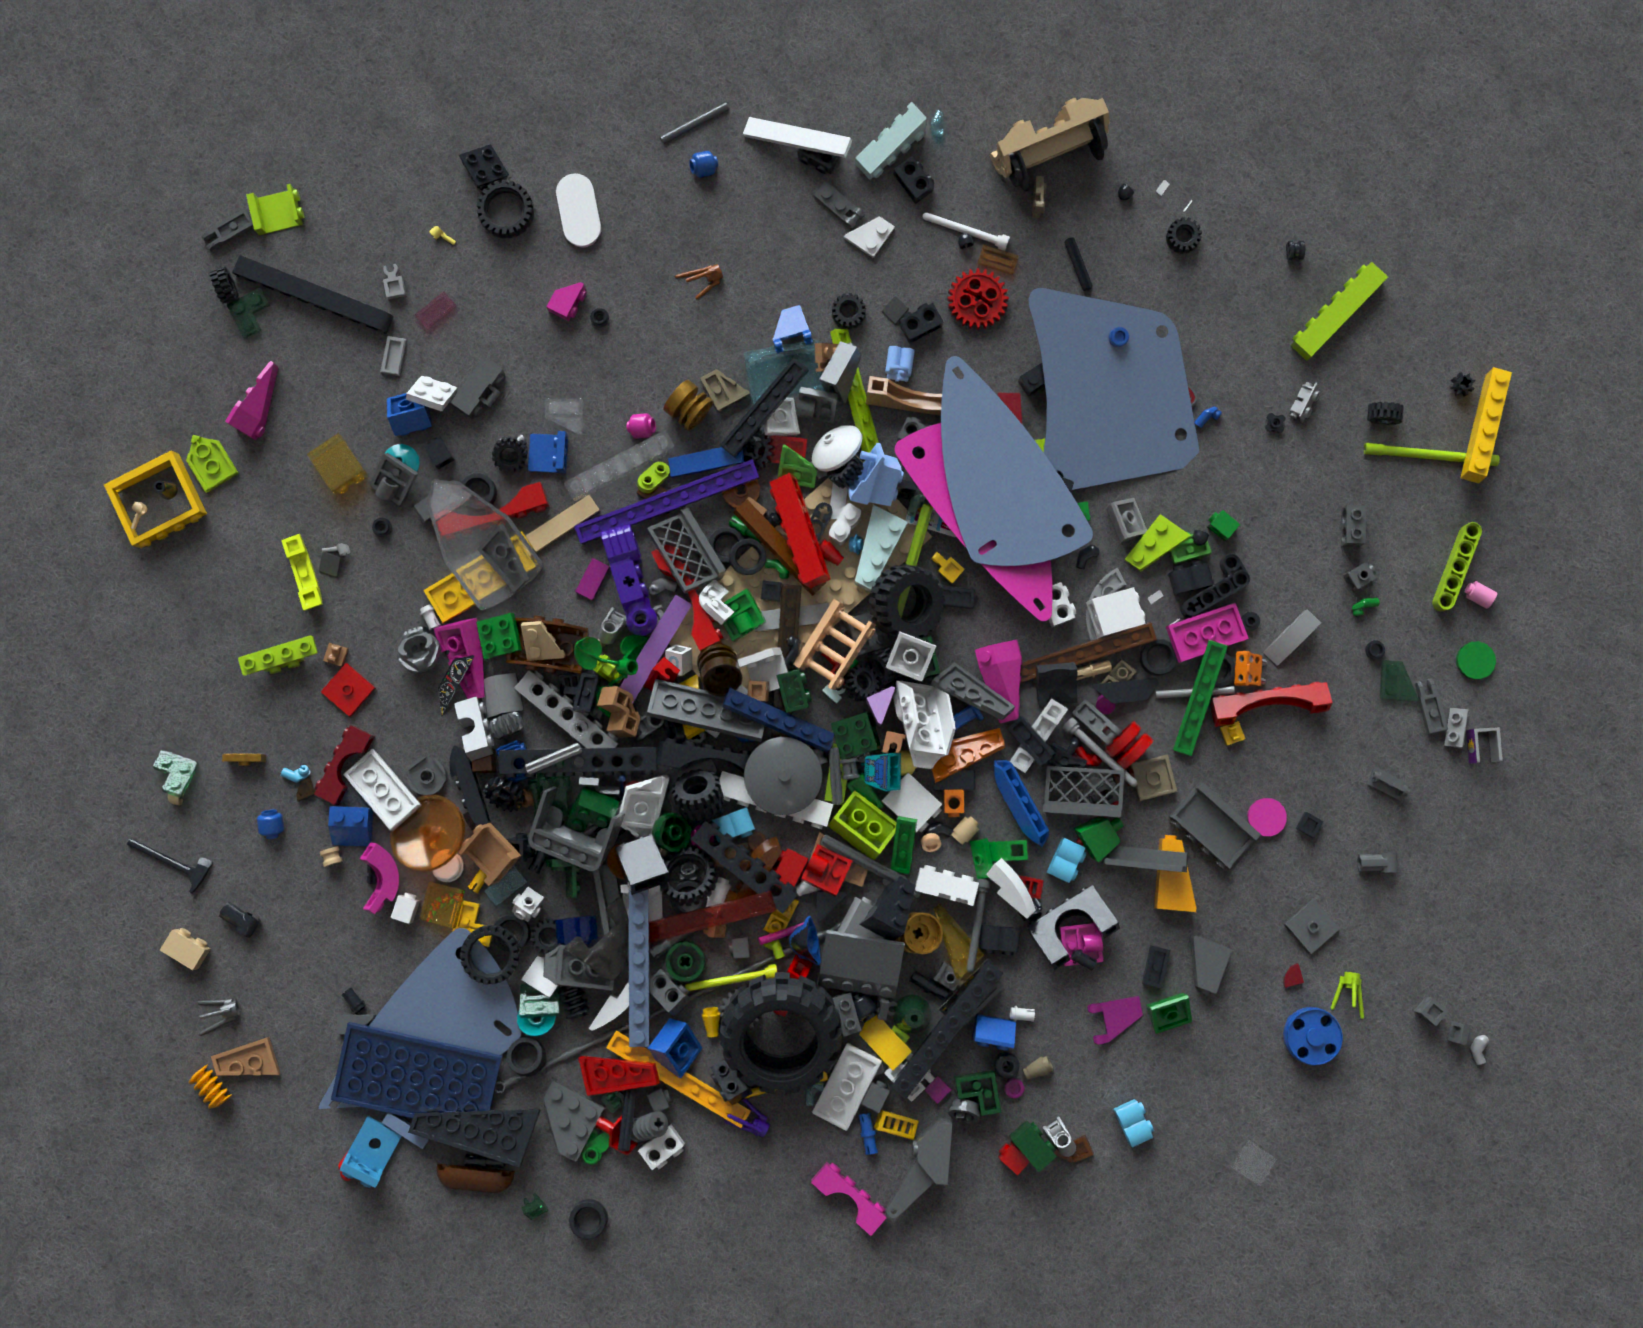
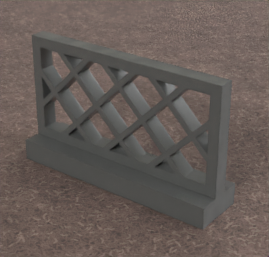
M689 508L682 510L680 514L647 528L649 536L684 593L713 580L718 581L723 578L726 569ZM679 521L682 526L681 531L671 529V524ZM658 529L666 531L665 538L657 537L654 531ZM668 532L679 536L677 543L667 540ZM681 536L691 541L690 547L679 544ZM664 545L676 547L674 554L666 552ZM678 548L689 551L687 559L676 555ZM691 552L699 554L701 558L700 563L689 559ZM674 559L685 563L683 570L675 568L673 565ZM687 564L697 566V573L685 571ZM700 568L708 570L711 575L703 577L698 574ZM683 576L694 578V583L686 586Z
M1047 766L1043 812L1123 818L1125 771ZM1051 770L1059 771L1064 776L1056 784L1051 779ZM1073 772H1079L1083 777L1076 785L1068 778ZM1093 773H1098L1102 780L1093 786L1087 778ZM1112 774H1120V783L1113 787L1107 779ZM1065 779L1073 786L1066 794L1058 787ZM1086 780L1092 789L1083 795L1077 787ZM1105 781L1112 790L1103 797L1096 788ZM1056 788L1062 794V797L1058 801H1050V793ZM1074 789L1082 796L1076 803L1071 802L1067 797ZM1095 790L1102 799L1096 804H1091L1086 797ZM1113 792L1119 797L1118 805H1110L1106 800Z

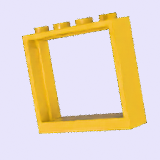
M172 450L104 484L131 545L138 548L149 547L152 541L165 539L169 533L180 531L185 528V525L198 522V519L207 514L180 455ZM173 466L192 509L138 536L135 529L131 528L132 522L118 492Z

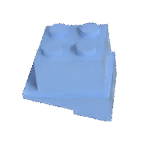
M876 443L870 453L861 451L860 459L865 460L862 465L864 467L861 470L862 474L858 475L859 479H855V484H850L847 490L850 501L866 505L870 502L891 506L892 500L895 501L897 498L898 490L896 488L897 484L902 481L903 472L898 459L885 455L881 444Z

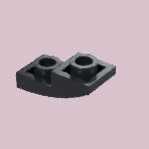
M960 770L936 783L934 780V790H975V770Z

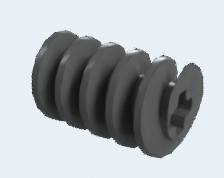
M656 1111L634 1118L631 1140L640 1143L663 1136L668 1129L666 1115Z

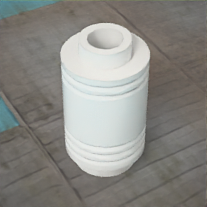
M718 877L717 883H715V890H711L712 894L710 897L707 896L706 911L718 915L720 912H723L726 895L732 885L728 884L729 880Z

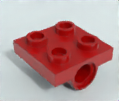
M817 844L801 881L836 897L853 861Z

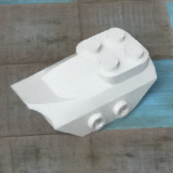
M897 680L896 690L893 693L895 710L898 719L904 725L914 767L932 769L941 757L949 754L956 729L949 694L933 686Z

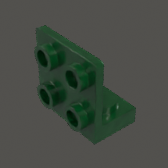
M796 667L793 671L776 675L786 713L808 708L809 702H812L809 689L804 687V683H807L804 670L800 671Z
M865 712L831 723L842 760L882 749L871 712Z
M559 858L546 859V867H551V870L565 871L566 897L577 898V893L580 892V884L576 882L579 866Z

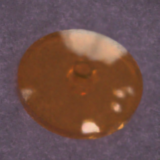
M424 795L416 798L422 806L390 833L391 848L395 857L400 863L412 870L428 872L443 867L454 858L463 843L465 835L463 815L453 802L439 795Z

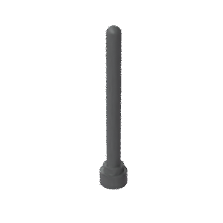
M977 879V883H979L977 892H979L966 969L968 973L974 972L986 894H989L992 887V882L984 879Z

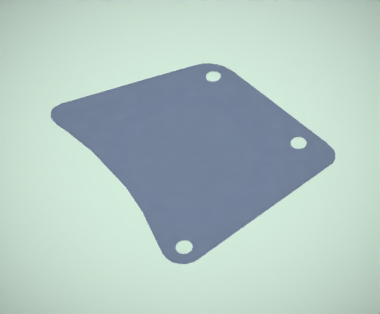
M1037 288L1030 293L1029 308L1041 349L1047 397V425L1043 453L1055 470L1063 473V478L1074 481L1072 490L1183 469L1199 453V445L1179 335L1174 323L1161 312L1046 288ZM1160 325H1164L1168 329V335L1164 338H1160L1156 334V329ZM1117 327H1123L1129 333L1128 342L1121 347H1115L1109 341V333ZM1179 428H1183L1187 432V437L1183 441L1175 438V431Z

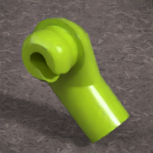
M779 939L763 944L765 947L773 950L775 959L785 956Z

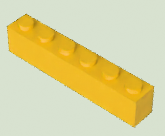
M1493 367L1485 376L1461 479L1480 483L1487 477L1512 372Z

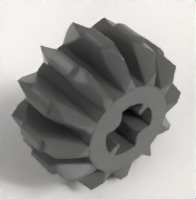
M517 712L504 714L489 723L492 734L498 739L513 735L524 728L522 717Z

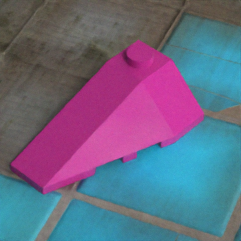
M270 361L257 377L255 387L247 389L246 398L243 402L238 401L225 421L254 440H257L258 437L260 438L265 432L264 426L266 425L278 372V366Z
M477 618L434 628L436 638L440 643L441 652L450 651L447 655L450 660L448 662L449 666L453 659L471 655L475 656L460 682V686L468 699L476 696L477 698L485 697L483 652L476 623L478 622Z
M1018 640L975 649L985 685L1015 706L1013 712L1003 720L998 719L999 723L1018 719L1020 705L1019 685L1021 683L1020 668L1022 665V655Z

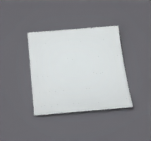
M537 956L521 980L550 997L558 985L543 977L545 957Z

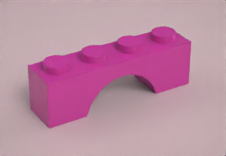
M826 1162L811 1179V1183L825 1196L841 1192L852 1197L858 1207L856 1223L872 1236L887 1218L884 1213L886 1209L878 1202L874 1204L869 1200L871 1196L864 1189L859 1191L855 1187L856 1183L849 1176H846V1178L840 1174L841 1169L832 1162L830 1165Z

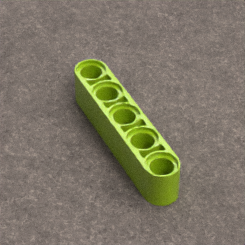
M1468 523L1459 530L1433 598L1432 604L1437 611H1446L1455 605L1482 534V528L1478 523ZM1468 528L1473 531V536L1468 535ZM1461 545L1466 548V554L1461 552ZM1454 563L1459 565V572L1454 569ZM1448 580L1453 583V589L1447 586ZM1441 598L1446 600V607L1442 606Z

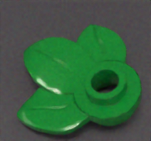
M596 1129L593 1130L581 1154L585 1163L594 1165L601 1160L602 1153L609 1147V1134L605 1132L598 1134ZM590 1151L595 1152L596 1156L594 1158L589 1156Z

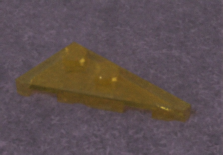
M939 903L933 909L936 918L942 926L944 943L955 977L960 979L967 972L971 939ZM979 948L975 964L984 956Z

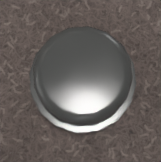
M955 1099L952 1101L948 1115L958 1122L961 1121L962 1124L975 1123L980 1121V1106L969 1099Z

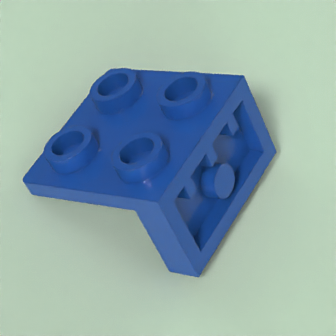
M558 431V435L530 434L528 471L566 473L568 435L566 431Z

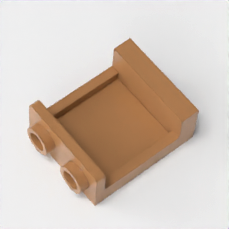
M491 823L480 824L473 830L474 834L471 838L466 839L462 843V848L458 853L460 855L467 854L487 875L484 882L491 886L501 881L521 855Z

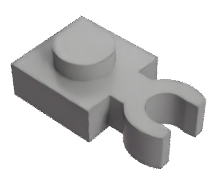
M393 264L394 270L392 272H388L387 266L383 267L384 273L388 276L387 279H383L387 299L407 296L403 277L397 276L399 268L396 264Z

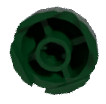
M679 813L661 815L652 827V836L657 846L670 852H678L682 847H686L692 833L691 826L687 822L688 819L683 818V815L680 816Z

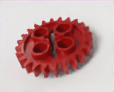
M977 268L976 273L969 269L968 275L962 272V279L958 276L956 277L957 283L952 282L951 287L953 289L948 291V294L952 296L947 298V301L952 302L948 305V309H954L951 312V316L958 315L956 322L962 319V326L969 323V329L976 325V329L979 330L980 325H983L984 329H986L987 323L994 326V319L998 322L1000 321L999 315L1004 316L1005 311L1003 309H1007L1008 306L1004 302L1009 299L1008 296H1004L1007 294L1008 289H1002L1005 283H998L1000 276L994 279V272L987 275V269L980 273L979 268ZM976 283L979 288L974 290L969 285ZM992 292L995 294V298L989 299L986 293ZM980 296L981 300L979 299L978 302L975 301V298ZM962 299H967L970 302V304L964 306L961 304L960 301ZM983 308L986 314H978L977 309Z

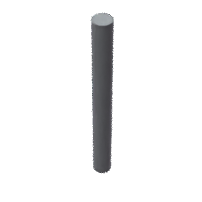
M725 102L660 137L663 144L725 112L729 107Z

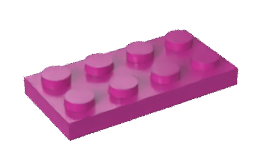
M1236 603L1166 626L1179 663L1203 655L1209 640L1229 646L1249 639Z

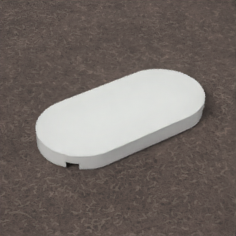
M569 174L559 181L556 188L563 231L566 239L575 246L588 247L593 245L601 234V223L594 189L587 177L581 174Z

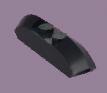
M454 745L449 761L451 777H458L456 785L459 791L462 790L464 796L462 804L465 809H468V812L464 813L463 816L468 826L474 830L480 824L491 823L476 773L472 769V761L466 755L464 749Z

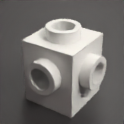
M527 887L522 895L518 894L513 900L514 907L512 912L520 920L528 922L531 917L536 918L541 911L540 905L544 897Z

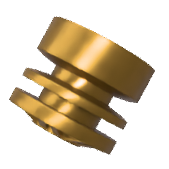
M685 380L675 389L663 408L672 418H676L681 414L678 422L680 425H684L687 431H691L704 420L714 402L710 397L706 398L704 392L697 395L698 387L690 380Z
M912 912L909 913L905 934L895 941L904 942V951L908 953H932L942 942V926L938 919L931 914Z

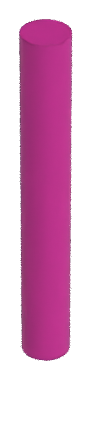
M804 922L759 937L758 941L760 945L789 936L797 927L803 925Z

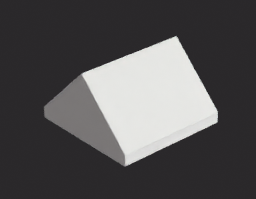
M899 632L886 668L922 681L936 645Z

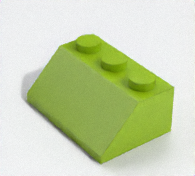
M854 790L828 824V827L867 857L875 860L894 836L897 822Z

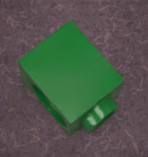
M1222 510L1219 513L1214 512L1208 519L1210 524L1207 527L1225 542L1240 524Z

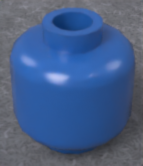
M710 151L695 153L692 155V159L689 160L690 170L692 174L699 178L711 176L715 173L716 167H718L717 157L713 156Z
M276 809L262 811L261 815L257 817L259 834L266 836V839L278 838V834L284 831L283 815L277 812Z

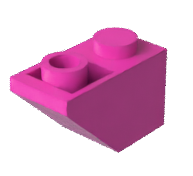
M580 282L555 290L546 306L548 311L567 321L571 317L574 318L578 312L577 305L579 301H583L586 297L585 285Z

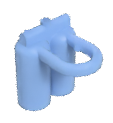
M889 346L885 369L887 379L895 380V382H908V378L912 374L914 349Z

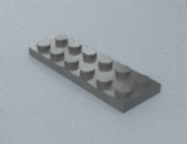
M655 679L646 716L761 742L764 725L723 708L725 696H714L706 690Z

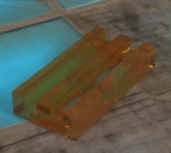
M983 245L977 264L1013 275L1019 256ZM985 251L1012 259L1014 261L1006 260L997 256L985 253ZM983 258H987V259H990V260H993V261H996V262H1000V263H1003V264H1006V265H1009V266H1012V267H1011V268H1007V267H1004V266H1001V265H998V264H995V263H991V262H988V261H985V260H982V259H983Z

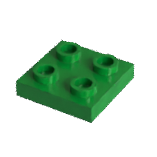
M745 589L723 602L734 611L733 615L723 623L731 640L734 642L766 623L749 589Z
M507 613L476 622L484 659L522 651L514 613Z

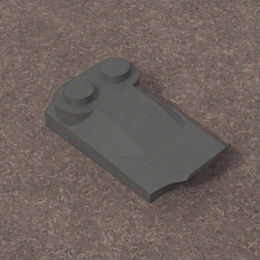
M558 945L554 950L545 954L543 977L555 985L592 989L598 992H611L614 986L616 951Z

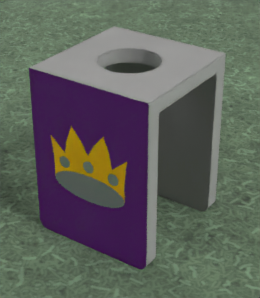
M1500 727L1466 730L1469 764L1480 763L1478 732H1489L1491 762L1503 761Z

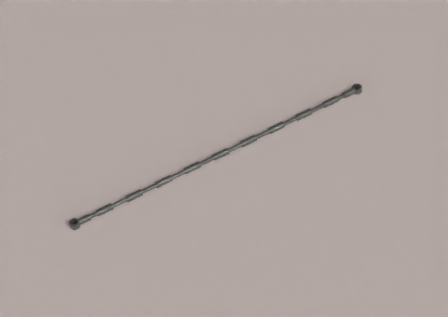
M842 922L835 924V927L828 930L838 931ZM826 929L817 933L819 941L826 937ZM790 946L783 949L784 957L794 953ZM773 954V956L763 961L755 962L738 970L733 975L754 972L759 967L784 957L775 959ZM723 985L704 988L688 996L694 999L704 993L708 994ZM663 1007L652 1013L649 1012V1021L653 1017L666 1012V1009ZM629 1024L616 1030L620 1033L629 1029ZM613 1029L585 1045L577 1046L562 1053L561 1056L546 1062L540 1072L562 1060L566 1061L598 1043L602 1044L610 1040L616 1030ZM515 1075L505 1081H498L495 1092L503 1093L506 1088L519 1083L520 1080L526 1077ZM497 1084L503 1085L502 1091L497 1089Z

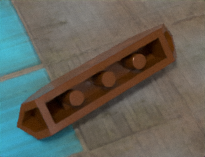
M777 837L764 841L750 855L754 860L757 857L766 864L764 868L769 872L781 854ZM750 862L748 863V865H747L745 871L750 870V868H751V863H750ZM758 872L755 875V880L758 883H763L766 878L763 872ZM740 879L735 885V892L729 889L723 905L724 921L741 919L756 894L753 889Z

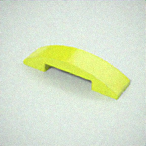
M297 534L281 540L286 557L290 561L303 610L306 611L323 605L319 584L301 535Z

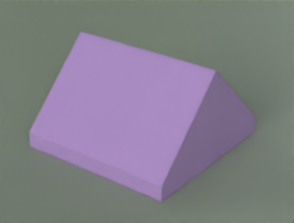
M889 687L866 698V703L878 726L882 725L895 687Z

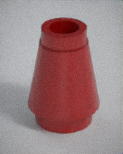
M824 539L820 543L824 559L838 566L844 559L842 554L830 541Z

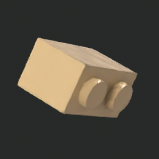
M186 929L172 930L160 951L191 970L199 969L210 951V948L206 946L207 942L200 938H192L190 936L191 933Z

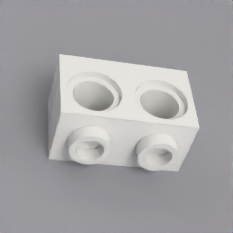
M1062 582L1052 585V591L1059 593V600L1052 599V616L1049 619L1051 627L1073 620L1076 614L1073 603L1070 604L1067 598L1069 596L1068 589L1062 585ZM1058 609L1066 611L1065 618H1060L1057 615Z
M671 1124L663 1136L649 1140L639 1148L638 1152L651 1170L656 1167L660 1169L668 1163L666 1159L672 1155L676 1157L684 1151L682 1147L685 1145V1142ZM673 1138L676 1141V1146H667L666 1139ZM657 1150L660 1153V1158L653 1159L650 1156V1151Z

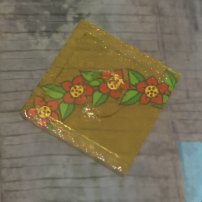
M429 881L420 920L456 928L465 890Z

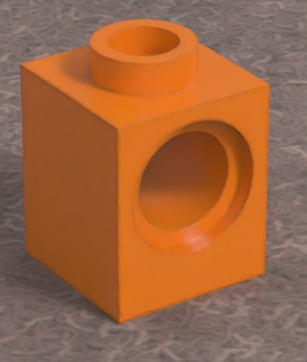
M943 790L944 813H948V817H960V813H964V790ZM951 798H956L959 802V806L956 809L949 807L948 802Z

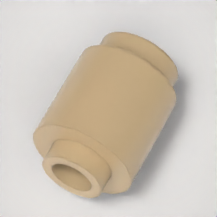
M971 816L969 818L964 817L953 829L954 832L951 835L962 845L965 842L968 843L978 832L979 828L977 826L979 823Z

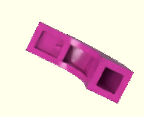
M370 843L360 857V860L374 870L377 877V885L363 910L376 914V912L383 908L384 900L392 902L395 898L399 885V873L392 856L377 843Z

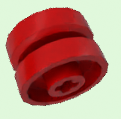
M1135 721L1123 729V734L1117 737L1110 747L1107 746L1104 750L1111 758L1123 752L1118 757L1117 763L1124 770L1136 762L1154 741L1147 733L1135 739L1141 731V727Z

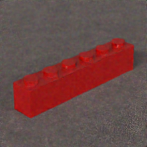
M788 473L771 481L772 489H770V494L776 500L777 506H775V509L782 518L781 527L787 534V545L793 552L792 560L794 565L798 567V578L801 584L811 589L831 580L797 478Z

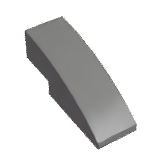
M1303 611L1263 653L1278 666L1321 622L1310 611Z

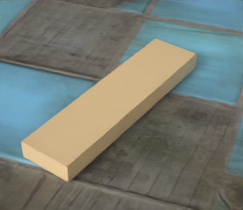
M587 495L526 535V538L534 550L538 552L575 528V525L583 523L600 510L591 496Z

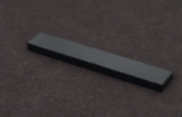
M793 358L723 440L720 446L736 458L809 372L808 368Z

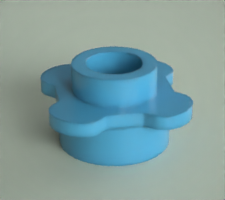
M855 534L854 537L849 539V551L859 555L860 550H863L864 543L861 536Z

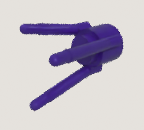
M744 1098L743 1102L759 1119L754 1118L752 1123L728 1114V1118L743 1126L740 1128L728 1120L724 1122L763 1138L769 1129L770 1123L766 1122V1116L761 1114Z

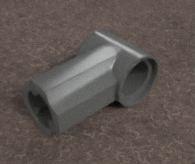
M1397 853L1358 855V870L1398 872Z

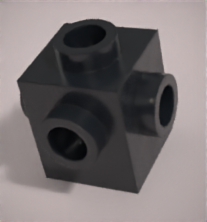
M517 833L515 837L506 839L521 855L517 862H526L527 858L535 856L536 849L530 846L527 833Z

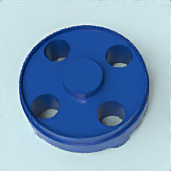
M1306 1007L1297 1010L1287 1018L1283 1039L1288 1052L1295 1059L1308 1065H1321L1331 1061L1339 1053L1343 1034L1338 1021L1329 1012L1316 1007ZM1326 1015L1328 1022L1322 1025L1321 1018ZM1296 1019H1299L1301 1025L1295 1029L1293 1023ZM1330 1043L1332 1050L1326 1053L1325 1046ZM1300 1047H1304L1305 1053L1299 1057L1297 1051Z

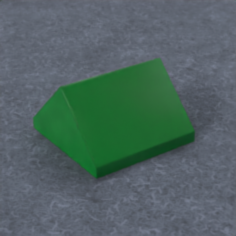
M1180 993L1146 1005L1155 1034L1192 1022L1190 1002L1187 994Z

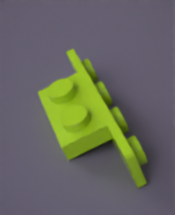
M310 635L238 658L244 676L260 671L275 674L281 672V668L286 666L288 668L300 666L299 662H303L305 657L317 654L318 651L314 637Z

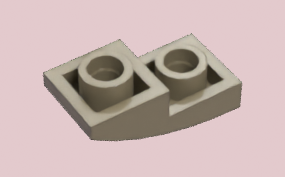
M1121 659L1101 683L1129 681L1136 673V670L1125 660Z

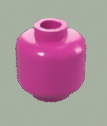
M634 414L630 417L626 427L628 433H631L634 439L650 438L656 431V422L649 414Z

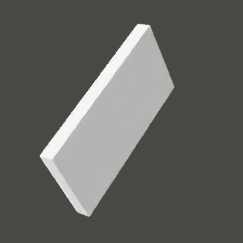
M374 749L366 753L343 774L392 832L422 806Z
M847 1043L812 1113L847 1131L882 1060Z

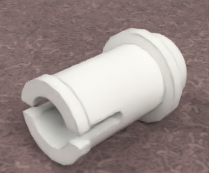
M426 605L420 609V615H423L429 630H432V628L439 627L441 624L433 611L434 608L431 605Z
M1017 1006L1010 1008V1019H1013V1021L1024 1020L1034 1022V1009H1023Z

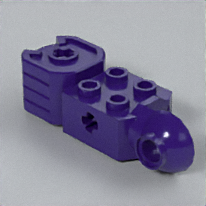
M627 524L623 527L601 532L602 542L616 588L626 614V625L633 634L639 636L647 635L656 628L658 621L657 614L651 608L649 598H646L649 596L647 587L640 580L644 578L642 570L638 565L642 563V557L633 529L630 524ZM633 581V586L629 587V582ZM639 615H645L646 621L643 624H637L636 618Z

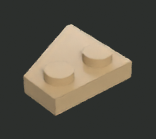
M542 621L523 622L521 624L527 661L564 658L565 652L557 646L556 640L548 633Z

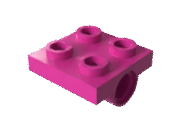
M1093 923L1059 927L1061 943L1070 958L1075 949H1081L1086 955L1097 959V962H1103L1102 937ZM1070 960V961H1068L1067 963H1065L1064 966L1080 965V964H1078V963L1074 964V963H1073V960Z

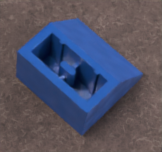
M976 1014L972 1038L976 1041L977 1045L989 1047V1044H993L997 1049L1008 1051L1009 1047L1014 1048L1016 1022Z

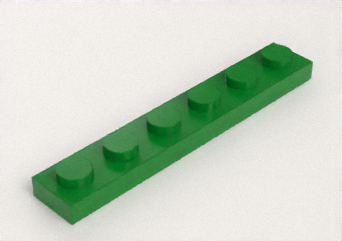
M1212 640L1208 641L1173 750L1192 756L1228 645Z

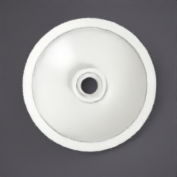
M844 425L836 427L823 435L812 453V463L816 469L824 472L832 471L850 461L862 444V434L855 426Z

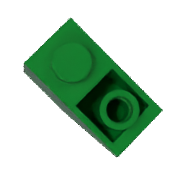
M1027 840L989 842L992 861H998L1001 858L1004 861L1028 860Z

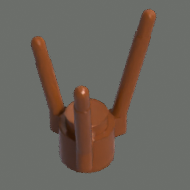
M718 264L675 275V278L695 275L687 278L686 282L706 277L708 282L712 281L709 286L695 297L696 299H699L714 286L720 284L719 280L723 278Z

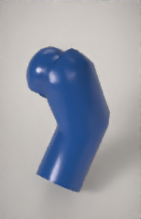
M1211 407L1204 410L1194 423L1202 428L1210 417L1217 420L1222 412L1217 407Z

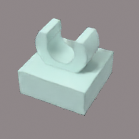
M827 684L822 691L837 704L842 699L840 695L845 692V689L842 688L840 691L833 690Z

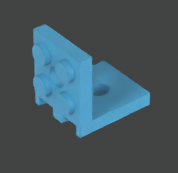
M367 1116L343 1160L340 1171L347 1178L353 1179L354 1177L360 1180V1183L365 1187L371 1188L372 1186L376 1188L383 1169L402 1136L383 1123ZM373 1138L379 1139L381 1146L378 1148L371 1147L370 1140Z

